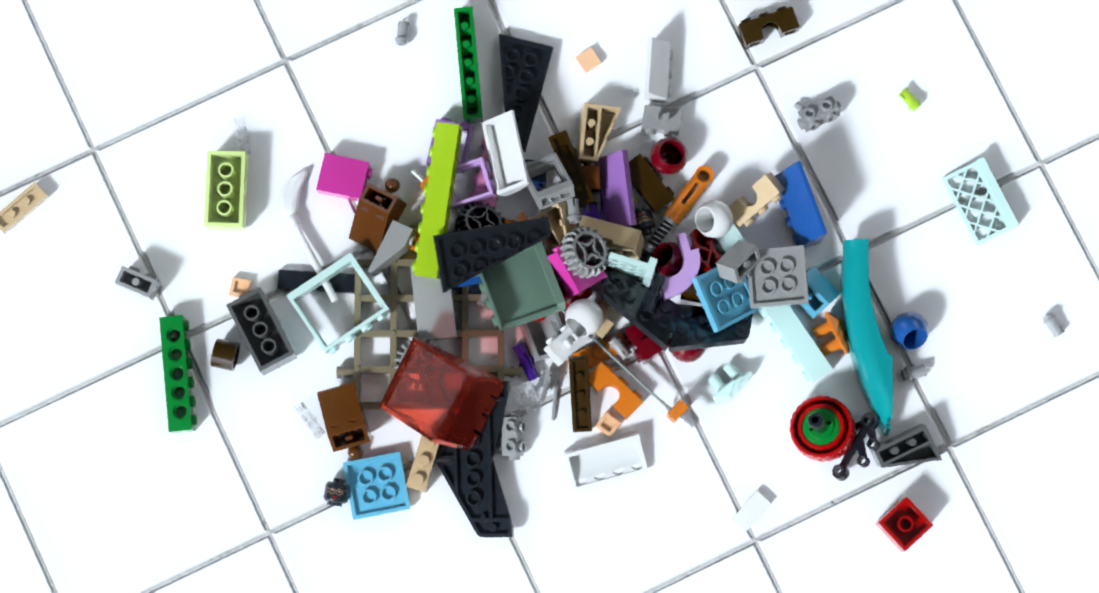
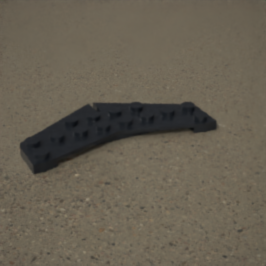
M607 267L605 271L607 277L603 280L600 293L601 298L664 351L667 348L669 338H671L669 352L744 344L750 335L753 314L714 333L702 306L677 304L670 299L664 301L661 296L656 304L654 314L646 312L642 308L648 294L646 293L647 289L649 288L617 269Z
M480 381L472 385L436 457L453 458L454 462L436 463L474 531L479 537L483 538L514 537V526L493 460L510 392V381Z

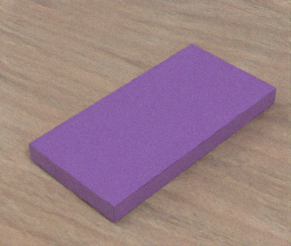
M620 150L600 157L597 161L600 168V188L604 221L632 227L636 225L628 152L627 150Z

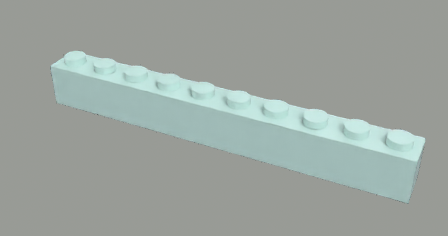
M734 223L727 234L719 238H713L716 242L715 248L720 255L725 254L738 240L745 241ZM790 305L759 308L761 316L769 320L770 324L768 325L774 334L777 333L781 338L779 342L785 350L788 349L792 354L790 356L792 362L796 366L799 365L802 369L801 375L806 382L810 381L813 384L833 370Z

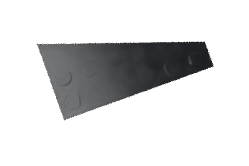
M499 34L504 113L514 110L522 150L526 152L554 47Z
M548 217L433 235L442 293L550 237L551 231Z

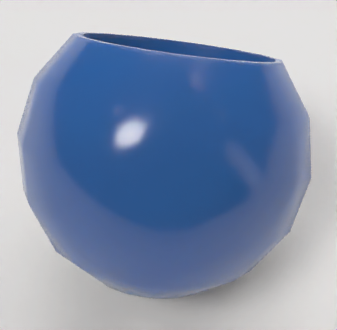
M904 312L894 319L890 330L893 341L900 348L906 350L920 348L927 341L929 335L927 321L915 312Z

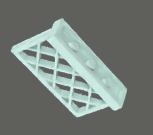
M984 157L942 178L976 246L1019 226ZM973 167L978 172L976 181L965 178L967 170ZM953 177L962 179L959 190L952 188L947 180ZM964 180L975 183L972 194L961 190ZM977 184L985 186L987 190L985 198L974 195ZM960 193L971 196L968 206L959 204L958 197ZM988 193L992 200L987 199ZM973 197L984 200L981 210L970 207ZM986 201L994 203L996 207L994 215L983 211ZM968 210L979 213L976 223L968 221L966 217ZM981 214L993 217L990 227L978 224ZM994 218L1003 220L1006 226L1001 230L991 228ZM977 227L988 230L985 238L978 240L975 235Z
M610 252L607 267L617 269L633 279L643 281L642 284L649 288L658 259L650 257L649 262L646 263Z

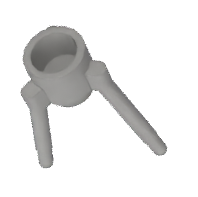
M545 371L544 375L540 376L537 385L524 406L527 407L541 385L544 389L540 403H543L547 391L553 390L554 387L551 420L554 421L560 386L558 381L559 375Z

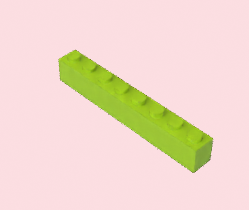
M437 122L436 127H433L432 130L434 143L433 146H430L429 150L431 164L427 166L426 175L429 177L428 184L424 186L425 203L421 205L423 218L422 222H419L418 225L420 238L415 245L417 258L413 261L412 271L418 277L440 280L433 235L448 232L463 127L458 124Z

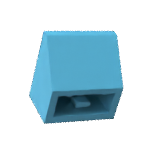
M815 266L807 272L809 304H799L812 320L841 294Z

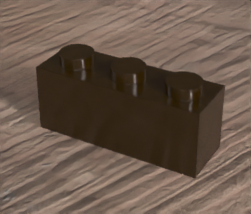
M639 153L629 161L631 183L656 215L674 201L673 196L675 194L669 186L665 187L662 183L663 178L659 172L652 170L650 160Z

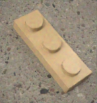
M36 182L31 184L0 211V230L4 234L48 198Z

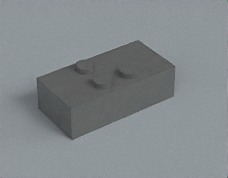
M261 287L226 305L263 376L298 358Z

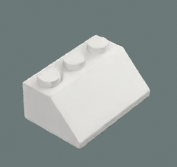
M648 37L644 102L666 103L667 97H671V86H668V79H672L673 68L669 67V60L673 61L674 49H670L669 42L654 37Z

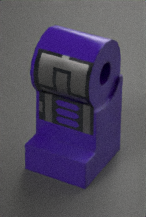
M591 190L595 201L585 205L584 215L602 220L600 190Z

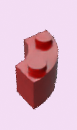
M694 229L688 235L692 241L690 249H699L700 267L698 273L702 274L716 267V262L722 256L714 249L712 238L706 237L698 229Z

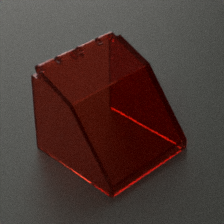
M413 337L379 407L431 442L468 451L470 447H474L479 437L478 434L474 433V430L476 429L481 432L488 419L482 414L490 415L496 403V400L492 399L491 396L494 395L498 398L504 385L500 378L473 363Z

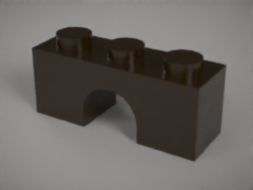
M782 6L776 9V12L770 14L769 12H764L758 15V18H746L740 21L741 23L737 29L744 49L763 44L762 30L765 27H774L781 38L797 33L800 26L793 7L787 8V6Z

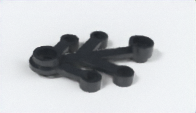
M868 412L861 417L859 422L855 423L856 431L859 430L855 436V441L840 464L835 465L832 469V475L838 481H845L849 477L850 471L847 467L857 450L859 455L857 464L862 468L869 466L870 459L867 457L864 443L867 433L869 437L866 443L867 447L871 451L879 449L880 442L877 440L875 432L879 425L876 414Z

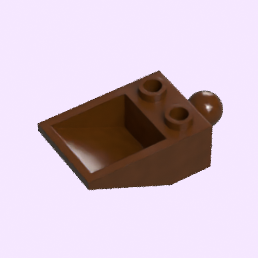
M393 177L386 180L385 191L370 183L367 184L359 198L349 234L350 240L376 253L392 221L398 222L407 206L404 201L392 194L400 188V182Z
M354 381L318 391L317 396L333 452L348 448V456L351 459H359L363 454V449L360 445L371 442V431Z

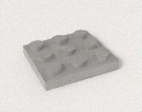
M805 246L759 249L761 261L750 271L751 276L748 278L750 308L809 304Z

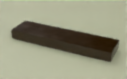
M566 130L548 137L554 152L558 155L574 185L575 197L573 198L579 199V208L594 202V196Z
M588 355L568 356L573 432L592 431Z

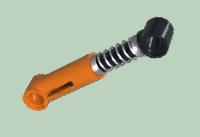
M700 166L697 168L693 176L665 211L663 222H660L657 230L653 231L654 234L650 235L651 238L647 239L648 242L644 243L641 255L646 257V263L649 262L655 248L661 242H664L663 239L667 238L666 235L668 233L670 234L669 231L673 230L675 226H679L707 187L712 183L714 173L710 167ZM706 173L709 179L702 181L699 178V174ZM695 185H697L698 187L696 188V190L693 192L690 198L687 199L686 197L689 195V193L692 191Z

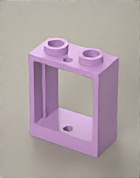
M480 157L457 165L456 174L481 166L488 191L458 201L454 189L451 209H457L467 204L496 196L494 179L491 180L489 172H492L489 161Z

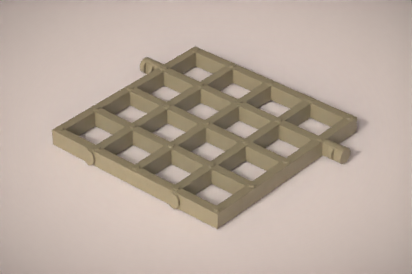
M356 259L361 268H369L373 259ZM397 259L387 267L391 268L390 295L380 296L385 303H390V330H368L365 333L362 331L356 335L357 338L354 340V369H349V366H345L344 369H341V366H337L336 369L337 378H341V376H344V378L354 376V383L360 401L361 374H390L389 402H361L363 409H461L469 393V373H498V381H505V376H510V378L518 376V378H522V366H518V368H514V366L505 368V331L500 332L499 328L498 330H469V303H477L481 294H469V286L462 287V294H452L453 303H462V330H456L457 338H462V366H446V369H440L442 373H462V401L433 402V387L426 383L425 402H397L396 373L401 371V369L394 368L397 365V362L394 360L397 357V338L418 337L417 330H397L398 303H414L413 295H398V268H410L416 259ZM356 270L354 327L362 323V303H378L373 295H362V279ZM362 338H390V366H361ZM469 338H498V365L469 366ZM426 349V359H433V352ZM431 365L426 368V378L432 375L436 366ZM415 368L406 369L408 374H418Z

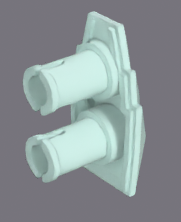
M729 362L723 368L732 379L728 384H725L718 373L713 374L708 379V382L717 391L713 395L716 405L732 401L734 396L750 381L753 376L752 372L741 373L733 362Z

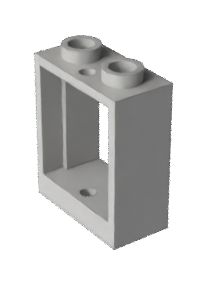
M556 152L525 163L530 182L527 188L539 210L575 197L574 185ZM555 169L562 183L538 192L531 178Z

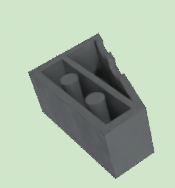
M924 424L914 426L881 442L879 449L876 451L870 450L876 465L881 468L942 460L931 434Z

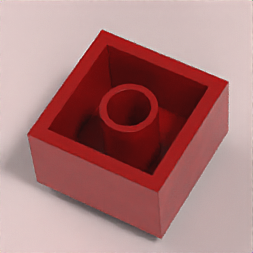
M907 496L903 497L875 523L901 552L909 549L933 526Z

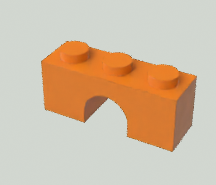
M601 362L589 374V385L598 393L606 387L615 388L619 392V399L613 405V408L627 420L643 404L641 400L643 397L636 390L632 392L627 387L629 385L628 382L621 376L618 378L613 373L615 370L608 363L604 365Z

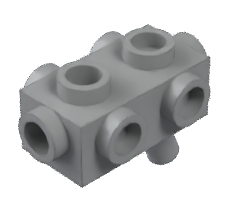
M832 95L814 104H809L807 107L799 101L794 105V108L798 110L799 119L797 123L800 129H804L806 132L814 131L827 122H833L840 116V112L843 111L838 100L835 101Z
M509 413V417H503L502 438H500V445L496 446L494 456L501 452L502 456H509V460H520V456H524L526 449L524 441L526 424L524 417H520V413Z

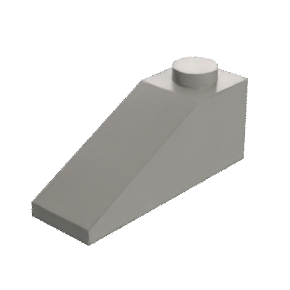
M393 220L368 272L376 277L409 251L410 247L416 243L417 232Z

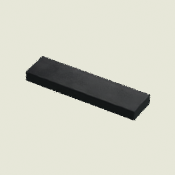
M279 270L277 289L295 290L317 274L312 271ZM339 273L329 280L335 293L354 294L355 274ZM323 285L313 290V292H326Z

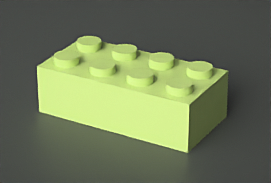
M207 151L204 226L207 230L246 231L249 156L246 151Z

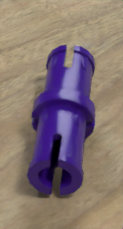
M524 342L513 346L512 348L520 362L519 366H522L528 381L531 382L539 378L540 375L532 362L534 361L533 357L529 356Z

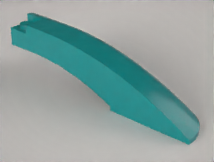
M868 239L843 241V261L840 264L841 303L846 340L849 344L850 357L864 398L870 411L877 415L879 420L878 427L883 436H888L893 410V355H889L874 315L869 285Z

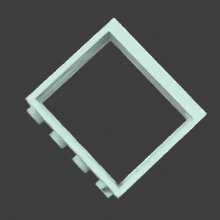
M351 252L286 295L326 355L336 353L340 350V345L345 342L347 344L357 338L356 335L361 331L363 333L367 332L373 327L372 324L374 322L385 320L389 316L388 313L391 312ZM352 265L382 309L327 345L298 301Z

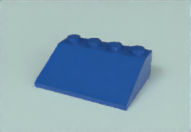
M797 161L775 175V177L786 189L781 193L783 197L778 202L781 210H785L787 216L785 218L786 225L792 229L794 234L791 236L795 246L804 245L807 248L821 243L827 234V230L802 163Z

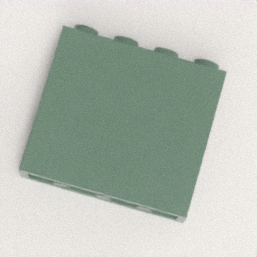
M542 241L477 275L481 282H478L481 293H486L487 296L484 299L487 309H492L493 315H491L494 327L498 326L500 332L566 310L564 297Z

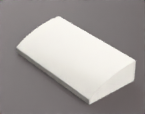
M510 110L482 122L496 192L499 196H509L530 184L514 110Z
M638 432L563 452L574 492L648 472Z

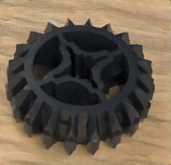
M481 201L478 204L473 202L470 205L467 204L459 211L455 221V229L458 232L505 224V218L500 217L501 212H496L495 207L490 208L489 203L483 205Z

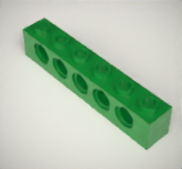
M473 7L454 8L463 118L468 123L483 122Z
M183 315L159 317L168 431L172 434L195 431V426L198 423L197 416L193 413V407H196L195 396H192L191 389L194 388L193 376L190 377V369L193 368L192 358H189L188 350H191L190 338L187 339V331L190 329L189 321ZM176 331L180 332V338L173 341L171 338L172 334ZM181 350V358L174 360V352ZM182 369L183 376L180 379H176L175 372ZM184 388L185 395L182 398H177V390ZM185 407L187 410L186 415L179 417L178 410Z

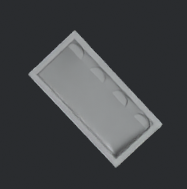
M410 266L419 343L422 342L423 337L426 338V342L457 338L452 290L450 289L442 293L439 279L415 276L412 266Z
M558 312L548 315L543 321H531L519 326L530 356L533 357V364L550 359V356L543 349L547 346L546 341L553 335L558 337L561 334L560 329L563 327Z

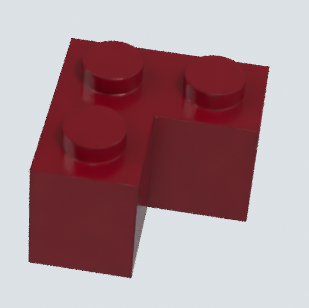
M632 325L624 330L625 336L623 338L628 346L632 345L634 349L633 355L638 363L642 362L645 365L664 353L660 346L636 326Z

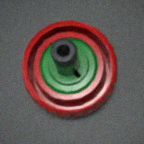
M820 395L811 397L798 405L790 419L789 431L794 445L804 456L814 461L831 462L845 455L855 441L856 424L852 413L842 402L830 396Z

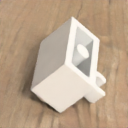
M564 325L560 329L561 334L558 337L553 335L546 341L547 346L543 350L559 367L568 359V356L573 355L590 340L589 336H579L572 332L567 325Z

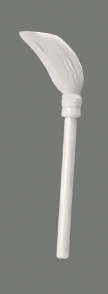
M304 170L285 181L279 194L278 207L280 213L286 218L290 230L296 234L316 274H319L323 269L300 228L302 224L296 214L299 207L301 189L308 170ZM329 280L322 284L331 302L338 301V297Z

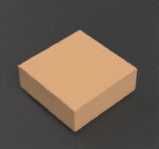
M591 47L575 57L585 74L601 65V61Z
M233 276L229 296L240 298L250 293L252 280Z
M606 411L595 427L611 438L622 422Z

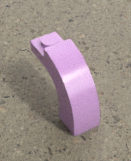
M685 232L676 236L683 257V263L676 275L666 278L661 291L664 301L682 294L693 283L691 279L696 277L699 271V249H690L692 241L690 236H686Z

